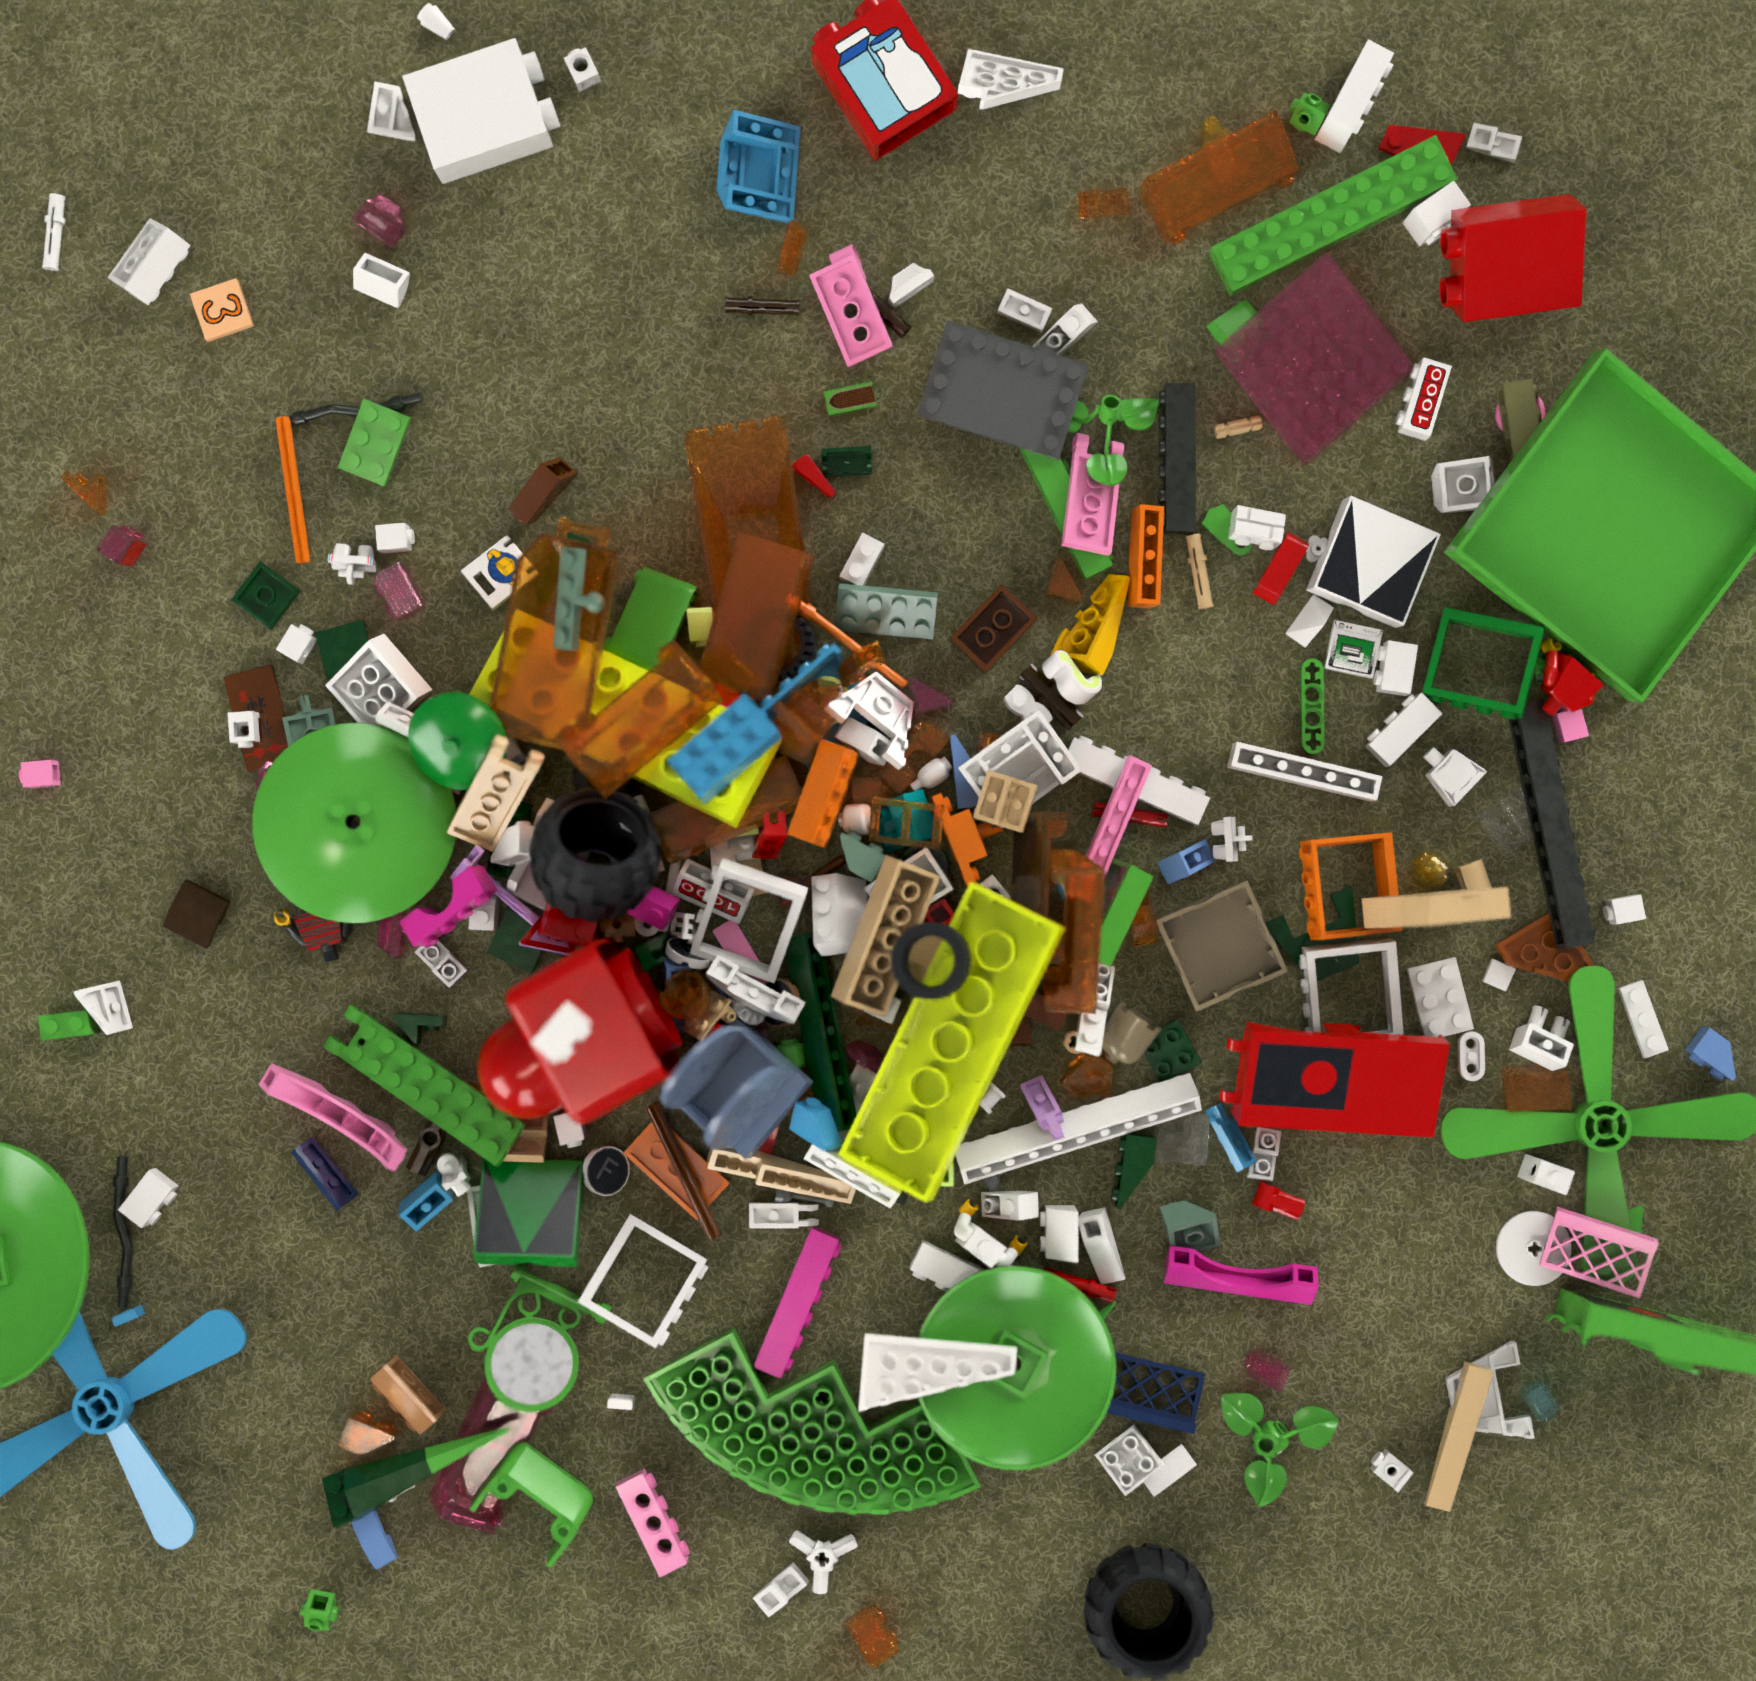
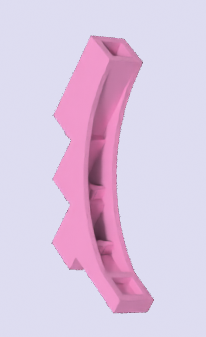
M271 1063L259 1083V1086L266 1094L291 1104L337 1129L368 1150L387 1169L395 1171L404 1160L408 1149L394 1136L396 1132L387 1123L362 1113L355 1104L329 1093L320 1083Z

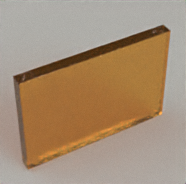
M1543 1066L1502 1068L1507 1112L1569 1110L1573 1108L1567 1067L1554 1071Z

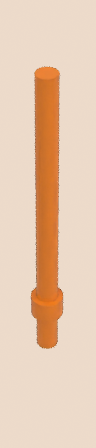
M792 593L787 596L785 601L800 611V615L807 621L809 619L901 689L906 686L907 680L817 613L814 606L810 603H804Z

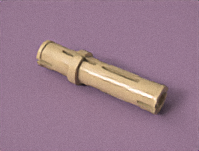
M1201 534L1186 536L1185 539L1189 552L1187 560L1188 564H1191L1198 609L1214 607L1205 563L1207 555H1204Z

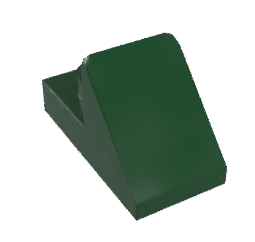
M393 1014V1019L416 1045L421 1044L422 1025H425V1030L440 1031V1026L447 1025V1015Z

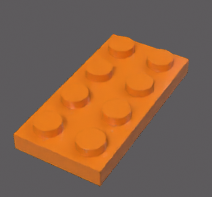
M651 1122L623 1154L697 1220L698 1217ZM671 1128L709 1207L730 1184V1181L719 1171L707 1169V1160Z

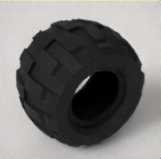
M583 787L578 788L573 793H564L543 812L533 831L529 854L530 868L535 885L542 892V895L545 897L544 900L552 908L557 907L564 912L563 915L573 919L577 917L587 919L588 922H601L602 919L611 918L614 920L620 918L629 909L634 910L645 899L657 879L661 859V845L657 828L652 820L653 818L647 809L641 808L637 804L638 800L628 794L624 795L616 792V789ZM620 823L626 826L631 832L622 829ZM580 852H598L611 858L616 865H590L572 856Z
M1144 1543L1142 1547L1132 1548L1131 1545L1120 1548L1118 1549V1554L1112 1558L1106 1557L1097 1566V1573L1093 1578H1090L1084 1594L1085 1605L1083 1614L1089 1638L1099 1652L1100 1657L1112 1668H1119L1124 1675L1137 1680H1141L1142 1677L1151 1678L1152 1681L1166 1680V1676L1178 1672L1180 1675L1191 1667L1190 1662L1195 1657L1199 1658L1208 1644L1207 1636L1209 1632H1212L1214 1618L1211 1603L1212 1597L1198 1569L1185 1556L1174 1549H1163L1160 1545ZM1154 1580L1166 1583L1172 1593L1173 1605L1170 1615L1163 1624L1153 1629L1139 1630L1129 1626L1122 1620L1117 1611L1116 1601L1126 1589L1142 1581Z

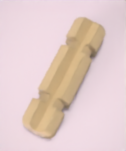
M1253 416L1249 420L1245 418L1228 422L1227 425L1224 423L1218 424L1214 427V434L1217 439H1220L1228 434L1233 436L1247 433L1250 430H1260L1262 428V420L1260 416Z

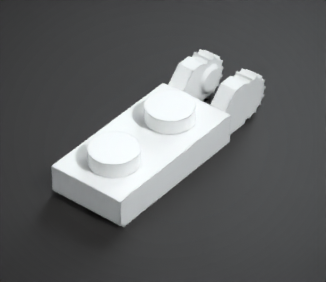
M749 1202V1228L818 1226V1219H799V1211L819 1210V1204Z

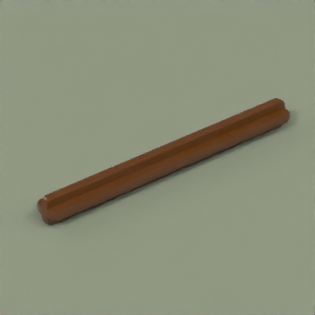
M655 1102L646 1108L648 1115L707 1238L714 1240L721 1235V1232L659 1103Z

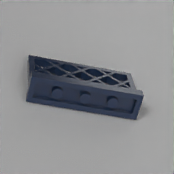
M1115 1352V1358L1122 1359L1127 1369L1116 1375L1115 1383L1122 1393L1111 1399L1106 1413L1195 1434V1421L1205 1374ZM1127 1361H1132L1136 1363L1129 1366ZM1139 1364H1144L1151 1374L1139 1382L1132 1369ZM1151 1366H1152V1367H1156V1368H1160V1369H1158L1157 1371L1154 1372V1371L1152 1370ZM1163 1370H1169L1175 1380L1163 1387L1156 1375ZM1129 1371L1136 1384L1124 1391L1118 1378ZM1175 1372L1181 1373V1374H1184V1375H1182L1181 1377L1178 1378L1177 1375L1175 1374ZM1188 1375L1198 1377L1196 1388L1187 1393L1180 1381ZM1153 1377L1160 1390L1148 1396L1141 1384ZM1177 1383L1184 1396L1172 1402L1165 1390ZM1139 1387L1146 1399L1139 1404H1133L1127 1394ZM1163 1392L1170 1405L1163 1410H1158L1151 1400ZM1192 1394H1194L1193 1401H1192V1399L1190 1398V1396H1191ZM1124 1396L1127 1402L1118 1399ZM1186 1398L1192 1406L1190 1417L1180 1415L1175 1407ZM1148 1402L1151 1408L1142 1405ZM1173 1408L1175 1413H1170L1166 1411Z

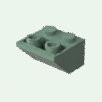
M848 831L847 835L842 832L839 837L849 871L872 883L884 861L885 855L882 854L884 849L873 843H870L869 846L861 843L862 837L851 831Z

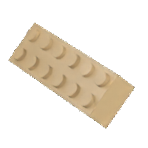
M885 855L831 994L833 998L844 1004L886 1018L899 985L894 977L891 966L894 945L904 931L916 924L923 923L941 876Z

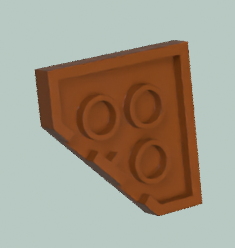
M1549 912L1494 944L1507 966L1569 982L1572 973L1578 968L1594 966L1583 946L1556 950Z

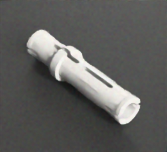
M49 194L48 215H45L44 220L47 222L42 268L46 270L59 271L62 225H65V219L63 218L64 203L66 197L60 194Z

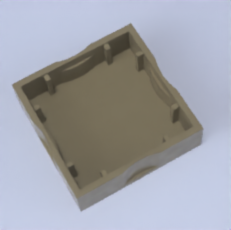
M1243 880L1155 919L1196 1012L1225 1000L1244 988L1257 986L1288 972L1278 947L1264 922L1261 909L1248 880Z

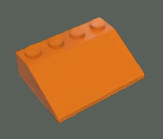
M820 740L787 832L788 835L824 849L828 848L860 758L857 752L841 745Z

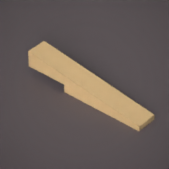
M734 1148L709 1149L707 1156V1169L754 1178L755 1184L849 1204H851L856 1191L854 1187L824 1170L757 1151L752 1158L745 1159Z
M1464 1361L1452 1408L1449 1407L1425 1500L1426 1506L1448 1512L1451 1511L1494 1371L1489 1367Z

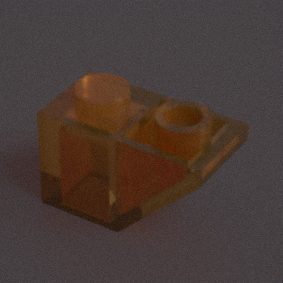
M1146 892L1129 927L1133 946L1158 942L1157 921L1148 892Z
M363 1412L353 1413L348 1418L338 1447L358 1455H363L393 1442L400 1431L395 1430V1426L389 1422L381 1421V1423L372 1421V1417L369 1414Z

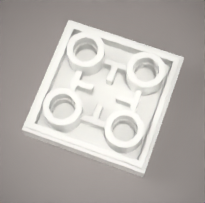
M1135 1424L1095 1454L1124 1496L1165 1466Z

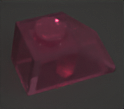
M1254 1349L1252 1354L1249 1353L1244 1362V1368H1247L1246 1373L1249 1377L1282 1393L1290 1368L1282 1359Z

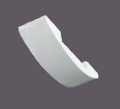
M720 955L716 956L705 976L717 987L735 1000L759 1013L780 1021L795 1023L806 1002L786 991L780 994L739 972L740 966Z

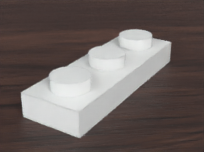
M1639 980L1618 988L1643 1058L1668 1051V1046L1644 981Z

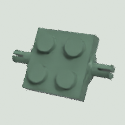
M304 695L306 705L303 696L298 697L301 711L292 716L282 717L288 747L309 733L336 725L333 709H311L309 695Z

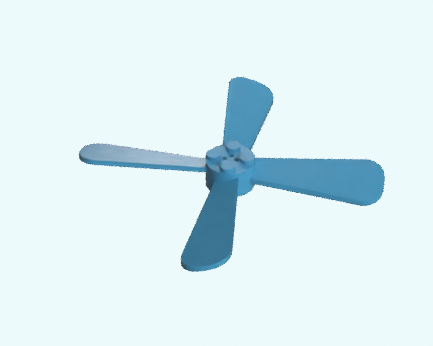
M214 1309L206 1312L127 1375L119 1379L106 1376L79 1311L71 1330L62 1344L52 1354L79 1390L73 1400L72 1410L0 1443V1497L85 1432L97 1435L107 1433L157 1543L165 1549L173 1550L189 1542L196 1531L194 1516L128 1420L134 1411L135 1401L239 1353L247 1342V1332L240 1320L232 1312L225 1309Z

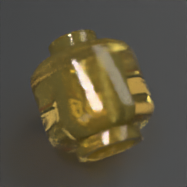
M1425 850L1412 862L1414 865L1412 873L1426 887L1433 886L1434 884L1439 887L1449 878L1446 873L1449 871L1450 865L1437 851L1428 852Z

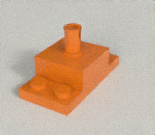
M942 793L932 796L931 800L967 889L970 882L977 883L976 881L980 880L976 867H970L969 863L988 856L982 843L983 839L1003 832V828L1001 829L1000 826L991 828L995 824L988 822L977 825L969 809L950 816L949 812H952L953 808L948 796L943 798Z

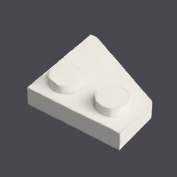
M375 82L367 128L368 133L415 141L416 135L413 131L400 87Z
M120 981L74 991L76 998L106 1035L133 1028Z

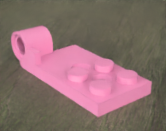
M852 244L829 254L831 265L809 275L848 367L894 347L865 280L867 278L862 269L859 255ZM850 304H855L858 309V313L854 318H848L845 314V309ZM859 327H864L867 330V337L864 341H858L855 338V331Z

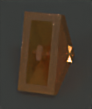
M1058 557L1054 561L1045 596L1079 605L1084 601V598L1063 561Z

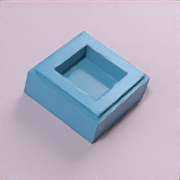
M138 1305L113 1316L112 1321L116 1327L140 1317L145 1312L142 1305Z

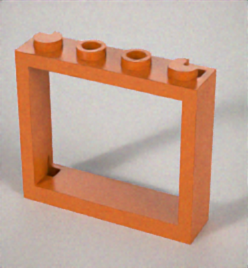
M1392 832L1300 841L1299 856L1303 865L1302 882L1305 885L1306 894L1304 905L1308 913L1307 931L1310 935V940H1326L1402 931V927H1359L1325 931L1317 847L1372 842L1378 897L1399 895Z

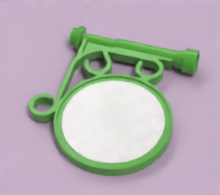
M517 1264L510 1278L514 1279L515 1283L519 1282L513 1296L506 1303L487 1342L482 1346H477L473 1343L472 1338L475 1334L489 1335L487 1329L479 1327L470 1332L468 1343L470 1348L477 1352L488 1349L484 1365L485 1376L490 1390L501 1403L521 1412H540L560 1403L569 1394L577 1378L579 1369L578 1351L573 1339L566 1331L573 1330L579 1325L581 1319L580 1312L585 1315L590 1314L595 1318L594 1321L604 1325L606 1319L578 1303L580 1295L525 1271L526 1265L524 1264L522 1266ZM534 1295L536 1309L533 1312H526L522 1308L523 1300L520 1299L518 1311L524 1318L509 1323L496 1334L510 1305L521 1296ZM540 1297L562 1307L558 1315L559 1325L544 1318L534 1317L540 1311ZM596 1303L607 1311H611L612 1306L605 1303ZM565 1309L575 1314V1323L566 1324L563 1322L562 1315L565 1313Z

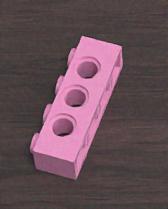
M644 1468L618 1481L616 1489L659 1577L686 1565L690 1550L685 1540L680 1541L677 1535L679 1528L673 1517L669 1519L666 1512L668 1509L667 1502L663 1495L658 1496L655 1490L657 1483L653 1474H647ZM639 1494H646L649 1496L650 1501L648 1503H641L637 1496ZM656 1516L660 1519L661 1524L657 1526L651 1525L648 1518ZM661 1539H668L672 1546L663 1548L659 1541Z

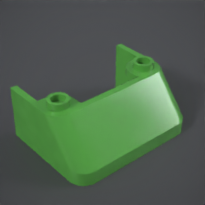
M517 1442L511 1446L475 1493L470 1510L474 1512L488 1493L499 1499H506L517 1488L557 1516L551 1526V1535L557 1542L549 1551L546 1564L551 1568L575 1537L592 1506L593 1494L588 1487L526 1442Z

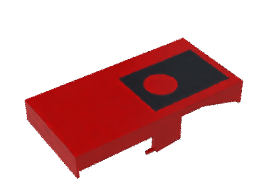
M1246 1021L1243 1039L1234 1040L1230 1037L1227 1039L1226 1048L1231 1051L1241 1052L1236 1088L1234 1091L1220 1089L1219 1100L1225 1103H1233L1230 1112L1239 1126L1434 1138L1450 1046L1442 1035H1439V1037L1359 1032L1360 1025L1346 1023H1322L1321 1027L1326 1033L1309 1032Z

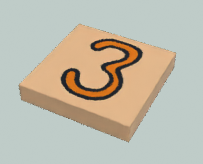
M237 278L190 294L207 342L254 327Z

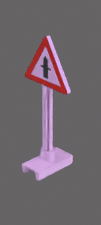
M476 845L450 878L454 879L469 866H480L477 862L484 853V850ZM490 877L498 890L494 894L532 926L520 940V946L569 955L576 951L575 945L537 934L542 915L537 916Z

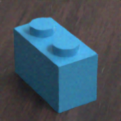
M436 1171L400 1202L399 1216L415 1231H418L453 1201L454 1190L450 1188L446 1191L443 1188L442 1175Z

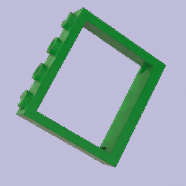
M1444 607L1422 693L1434 704H1441L1444 701L1452 703L1451 706L1457 709L1466 710L1467 707L1477 709L1476 712L1485 715H1491L1492 712L1500 713L1502 718L1508 720H1516L1517 717L1523 718L1545 628ZM1449 623L1533 640L1516 705L1433 688Z

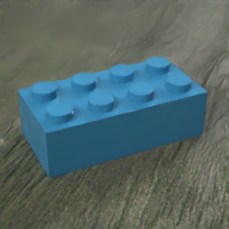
M744 693L668 759L667 762L706 805L776 744L782 736L778 729Z

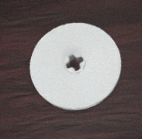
M1525 1211L1514 1215L1502 1226L1496 1241V1254L1502 1269L1515 1281L1525 1285L1540 1286L1554 1281L1562 1274V1272L1540 1266L1554 1220L1553 1216L1540 1211ZM1558 1225L1555 1235L1561 1243L1570 1237L1565 1227ZM1554 1239L1551 1247L1557 1244ZM1533 1242L1540 1246V1250H1536L1535 1255L1528 1250V1247H1531ZM1570 1242L1562 1246L1568 1258H1571ZM1559 1248L1549 1252L1547 1258L1548 1262L1554 1264L1566 1260Z

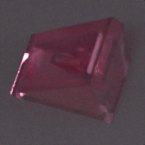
M912 676L910 677L908 683L917 716L950 708L954 703L952 699Z

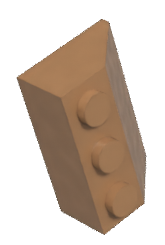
M397 1354L370 1378L373 1382V1389L378 1394H383L389 1400L388 1404L391 1409L396 1413L400 1412L406 1419L405 1423L408 1428L413 1432L417 1431L419 1435L434 1424L446 1410Z

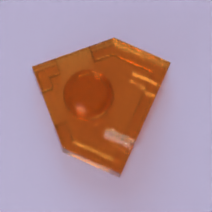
M1082 1052L1067 1066V1073L1059 1080L1060 1085L1077 1098H1088V1095L1101 1094L1102 1096H1113L1112 1063L1101 1054L1096 1056Z

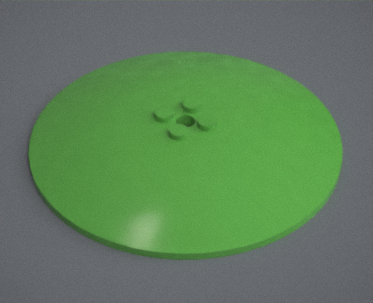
M0 1142V1389L22 1380L38 1369L52 1356L71 1330L81 1308L88 1282L89 1244L84 1219L78 1203L60 1175L38 1156L23 1148Z

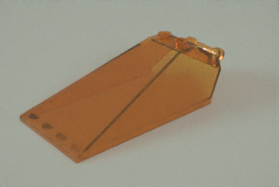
M561 517L558 522L556 536L541 534L520 557H517L490 708L501 721L507 737L583 754L617 578V550L607 548L611 535L610 527L602 526L598 528L572 522L569 518ZM567 532L598 538L597 545L567 539ZM561 547L586 549L583 596H587L592 592H598L605 599V607L597 613L590 612L586 606H582L578 651L553 648Z

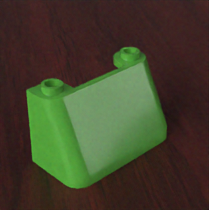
M645 566L643 570L638 569L633 580V583H636L613 636H608L603 650L663 677L665 673V663L663 661L668 662L669 654L687 616V608H691L689 604L696 603L700 590L697 586Z

